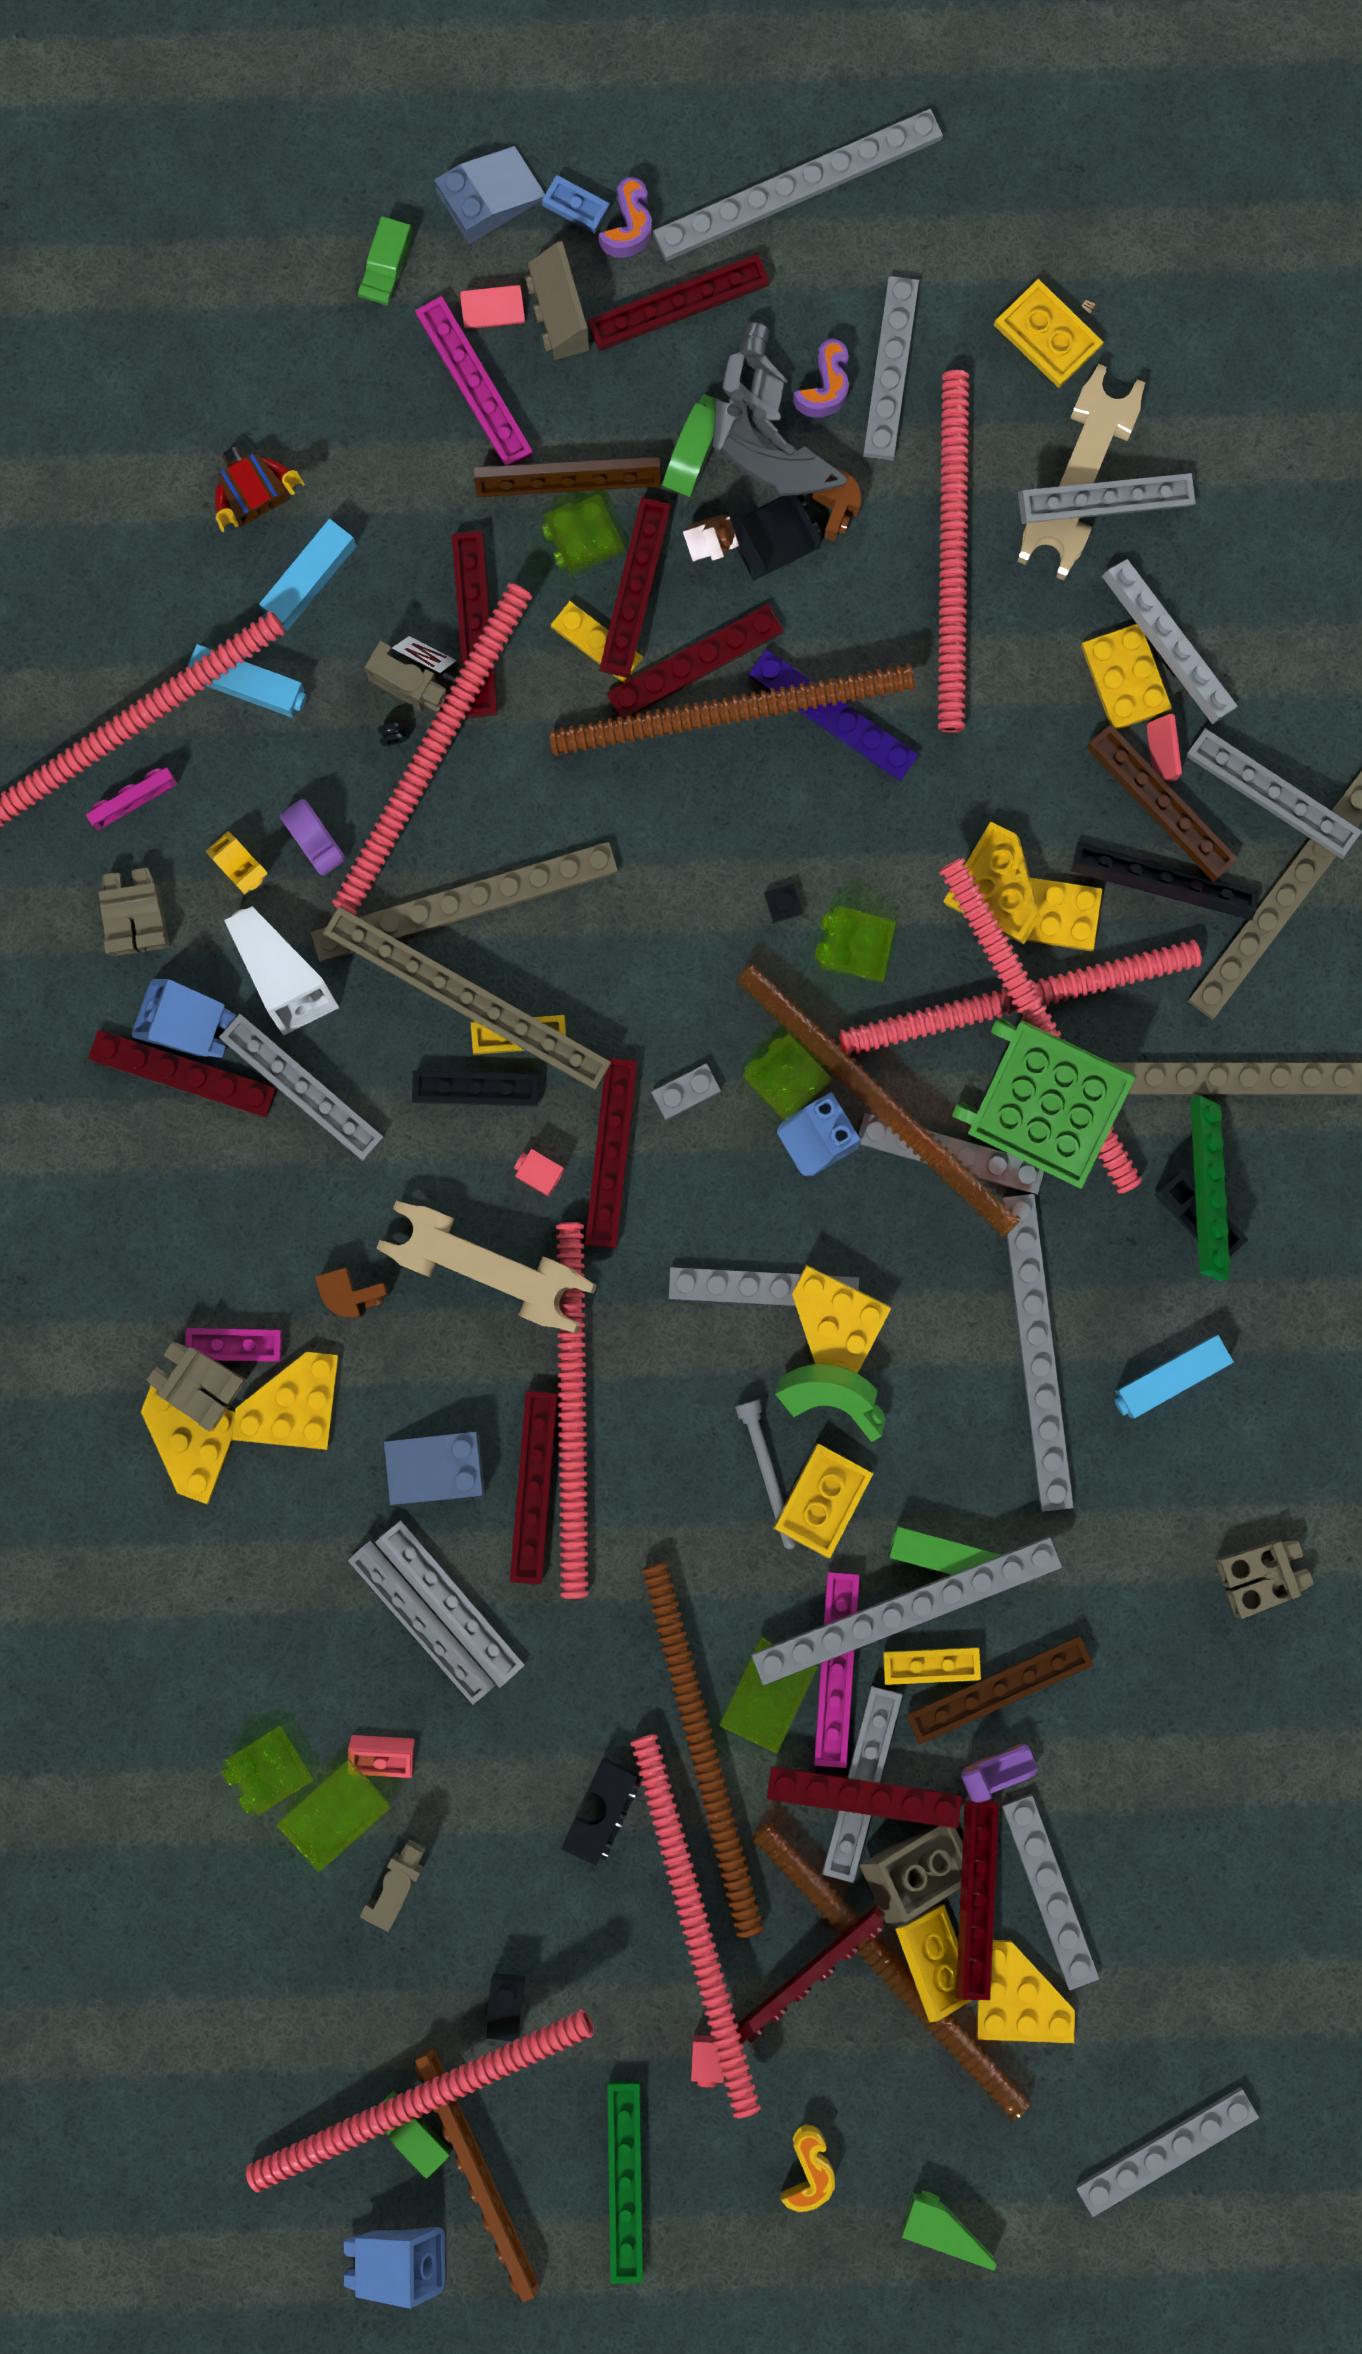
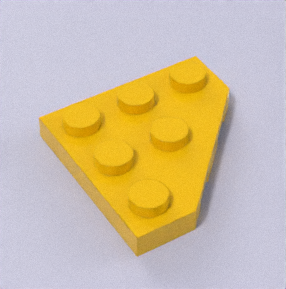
M990 822L964 866L965 868H970L968 873L970 876L975 877L973 882L975 885L978 884L980 886L978 891L985 895L983 900L984 902L988 901L990 904L988 909L989 911L993 910L994 914L992 916L994 920L998 919V927L1004 929L1002 934L1024 944L1040 916L1020 838L1017 834ZM948 892L943 900L945 905L965 914L963 909L959 910L958 908L960 905L959 901H954V892Z
M805 1265L792 1291V1296L815 1365L839 1366L858 1374L891 1310V1306Z
M305 1352L235 1408L232 1440L327 1450L338 1355Z
M151 1385L141 1414L176 1492L188 1498L209 1504L233 1441L232 1433L235 1412L227 1410L214 1431L208 1432L199 1423L157 1395L159 1391Z
M993 1940L990 2000H977V2040L1074 2043V2008L1011 1940Z

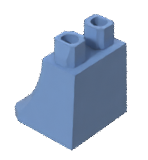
M153 979L145 993L133 1027L132 1037L196 1056L221 1058L226 1044L222 1040L214 1038L216 1028L220 1027L226 1030L235 1020L236 1015L225 1009V1004L169 979Z
M832 1092L782 1121L777 1129V1135L798 1170L804 1176H814L858 1150L861 1141Z
M440 2227L407 2230H371L362 2235H353L344 2240L345 2255L355 2257V2267L346 2269L344 2274V2287L355 2290L356 2298L411 2309L441 2294L445 2287V2232Z

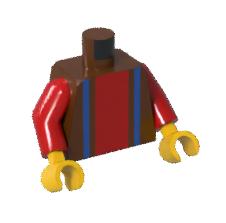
M237 447L226 450L222 454V458L228 468L218 474L221 482L215 489L216 521L221 532H225L224 527L230 523H233L235 528L238 525L241 528L290 500L288 492L290 495H294L293 487L295 485L302 484V486H305V482L299 473L268 457L261 459L256 453L244 458Z

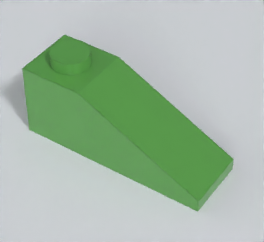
M921 2191V2194L912 2192L900 2227L902 2238L995 2271L997 2264L994 2256L942 2202H939L940 2198L937 2195L927 2191Z

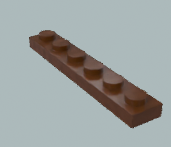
M659 457L596 461L581 460L578 462H549L545 464H518L474 468L477 497L661 487Z
M1111 724L1087 745L1086 748L1213 882L1219 879L1239 860Z
M1078 1635L905 1715L918 1744L921 1745L1094 1665L1081 1636Z

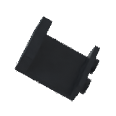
M802 494L785 496L741 519L737 513L730 516L739 543V547H736L753 581L819 549L822 532L815 520L810 521L806 513L808 505Z

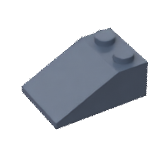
M515 146L459 164L434 179L438 197L468 244L541 202L545 195Z
M479 1432L384 1442L390 1505L485 1495Z

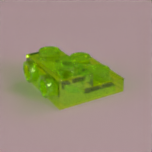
M600 494L575 505H572L570 502L543 514L544 524L540 525L547 543L553 541L557 551L553 552L555 561L560 570L566 569L569 576L625 552V547Z
M843 906L830 908L829 912H825L821 920V929L825 930L823 942H820L815 950V960L819 961L818 969L843 976L851 975L877 983L884 982L896 921Z
M787 1034L784 1038L778 1037L767 1049L769 1052L761 1059H753L745 1067V1073L742 1075L750 1088L785 1123L832 1081L831 1077L790 1034Z
M281 1725L222 1761L225 1767L221 1770L224 1780L230 1787L234 1784L236 1785L241 1794L237 1798L241 1808L246 1814L252 1812L254 1817L259 1816L313 1781Z

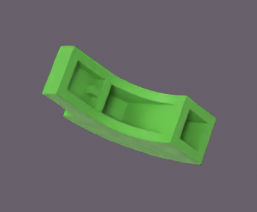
M703 394L699 403H695L675 446L662 486L688 497H691L702 477L706 461L713 446L717 398Z

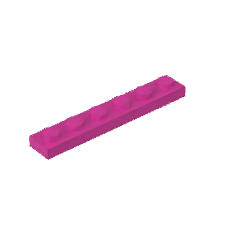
M440 296L415 310L417 318L503 465H517L533 456L531 447L443 297Z
M827 1572L823 1625L857 1612L859 1574ZM854 1650L821 1663L814 1766L846 1768Z

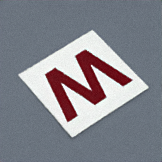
M410 636L392 647V649L439 673L457 661Z

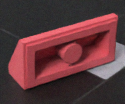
M520 285L460 292L464 329L525 323Z
M1168 714L1147 724L1152 768L1165 782H1175L1182 774L1175 715Z
M352 1735L348 1748V1774L412 1778L415 1740L411 1738Z

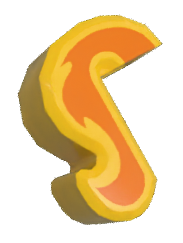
M812 2125L799 2127L792 2138L793 2146L808 2181L780 2192L781 2201L785 2206L797 2212L817 2209L830 2199L835 2189L833 2167L826 2157L818 2153L819 2151H826L825 2139L821 2131Z

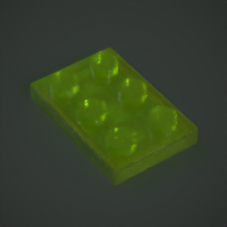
M760 1638L754 1652L774 1644ZM751 1656L719 1726L777 1754L818 1665L763 1685Z
M348 1758L281 1818L276 1826L312 1866L320 1872L391 1808V1804Z

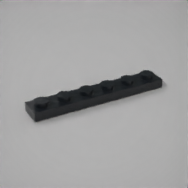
M1077 843L1071 872L1248 920H1253L1257 908L1258 890L1221 880L1213 882L1209 877L1085 843Z

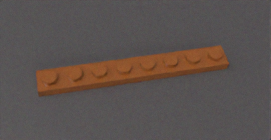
M434 2047L423 2051L415 2060V2071L422 2083L428 2080L432 2082L434 2077L439 2076L441 2078V2075L445 2073ZM450 2100L449 2104L445 2106L441 2104L437 2110L432 2108L435 2113L438 2112L442 2120V2132L446 2141L452 2143L458 2169L461 2173L465 2172L470 2183V2196L475 2203L479 2204L482 2210L483 2225L486 2231L492 2233L498 2259L502 2264H506L510 2273L509 2282L513 2292L519 2294L522 2303L535 2298L540 2284L458 2100L454 2102Z

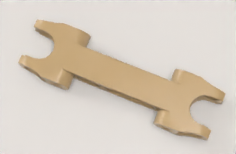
M1098 364L1091 378L1083 386L1070 418L1084 424L1059 487L1094 483L1112 437L1115 436L1128 441L1141 410V399L1145 382L1137 379L1129 395L1121 399L1111 398L1105 393L1102 386L1107 367ZM1079 518L1027 523L1023 532L1022 546L1017 562L1026 565L1035 548L1045 544L1051 545L1058 550L1061 557L1056 577L1065 580L1071 567L1080 557L1093 526L1079 521Z
M400 1201L395 1202L393 1209L408 1217L412 1222V1236L409 1241L402 1245L379 1240L377 1249L393 1258L399 1265L431 1277L437 1263L524 1300L518 1315L541 1326L560 1328L573 1333L578 1332L580 1324L563 1315L560 1310V1298L565 1291L572 1288L594 1294L597 1287L596 1284L581 1276L573 1268L544 1256L537 1270L450 1234L449 1231L455 1218L425 1206H415Z

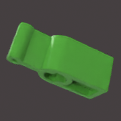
M381 216L368 255L366 272L359 288V297L389 305L395 282L400 277L413 237L411 225Z
M392 2091L383 2101L388 2102V2099L392 2097L397 2098L398 2094ZM414 2117V2120L411 2122L405 2121V2124L400 2127L396 2125V2128L392 2131L387 2129V2135L394 2146L425 2179L451 2154L452 2149L422 2117Z

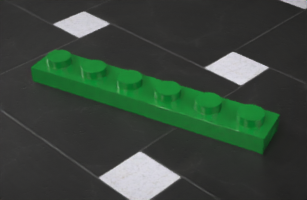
M1197 1096L1190 1099L1199 1273L1221 1282L1230 1278L1229 1229L1227 1225V1198L1225 1195V1168L1223 1160L1224 1142L1221 1125L1222 1112L1219 1104L1203 1096Z
M610 2081L607 2083L610 2284L643 2283L640 2081Z

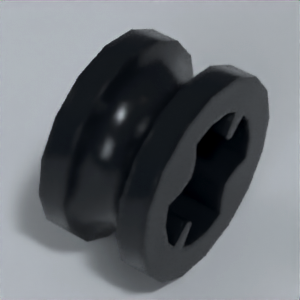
M396 722L380 726L378 728V733L382 734L380 744L390 746L406 742L408 738L403 733V730L406 729L405 723Z

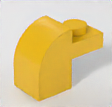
M229 831L205 851L244 895L249 890L257 888L267 875V871Z

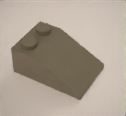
M934 1825L880 1851L859 1864L878 1906L885 1913L884 1919L886 1923H906L961 1888L963 1843L956 1828Z

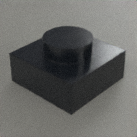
M795 884L764 892L773 923L803 915Z

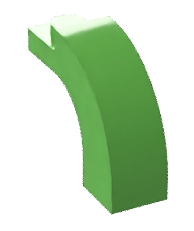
M816 1364L797 1368L780 1377L775 1395L793 1417L813 1407L832 1406L848 1413L871 1442L882 1437L885 1415L882 1409L875 1405L878 1390L859 1374L839 1366Z

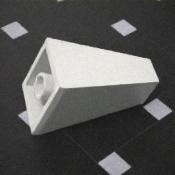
M253 906L248 909L238 910L230 918L224 920L267 1012L283 1036L339 1008L336 1000L318 973Z

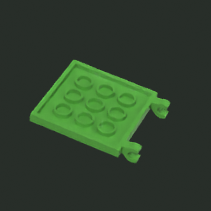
M998 1018V1021L996 1020L991 1033L1010 1041V1044L978 1111L971 1105L960 1101L956 1105L952 1116L971 1125L968 1134L1082 1189L1137 1075L1023 1020L1020 1021L1018 1027H1015L1007 1020Z

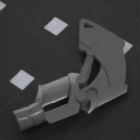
M752 322L745 324L741 334L738 353L729 355L722 388L729 397L728 402L725 403L718 399L716 402L713 447L718 454L722 451L748 474L773 487L779 496L815 493L844 486L847 478L807 447L795 450L794 446L788 444L779 434V430L773 425L774 422L779 421L781 418L779 408L784 383L788 384V380L765 356L770 334L769 329L760 323ZM743 365L755 369L751 392L739 382ZM748 413L752 414L751 425L758 428L769 441L771 440L778 450L766 449L761 444L750 426ZM830 476L836 479L835 481L826 482Z

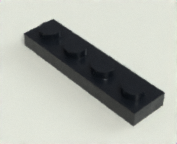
M413 1071L412 1103L538 1107L539 1074Z

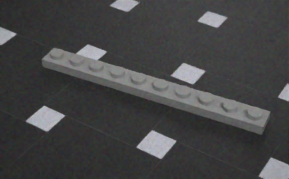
M928 109L653 230V236L667 262L942 140L943 134L931 109Z
M1034 1194L1003 1197L1002 1204L1040 1510L1044 1512L1073 1508L1035 1196Z
M1048 1536L754 1652L751 1656L763 1685H766L1058 1570L1062 1566L1051 1538Z

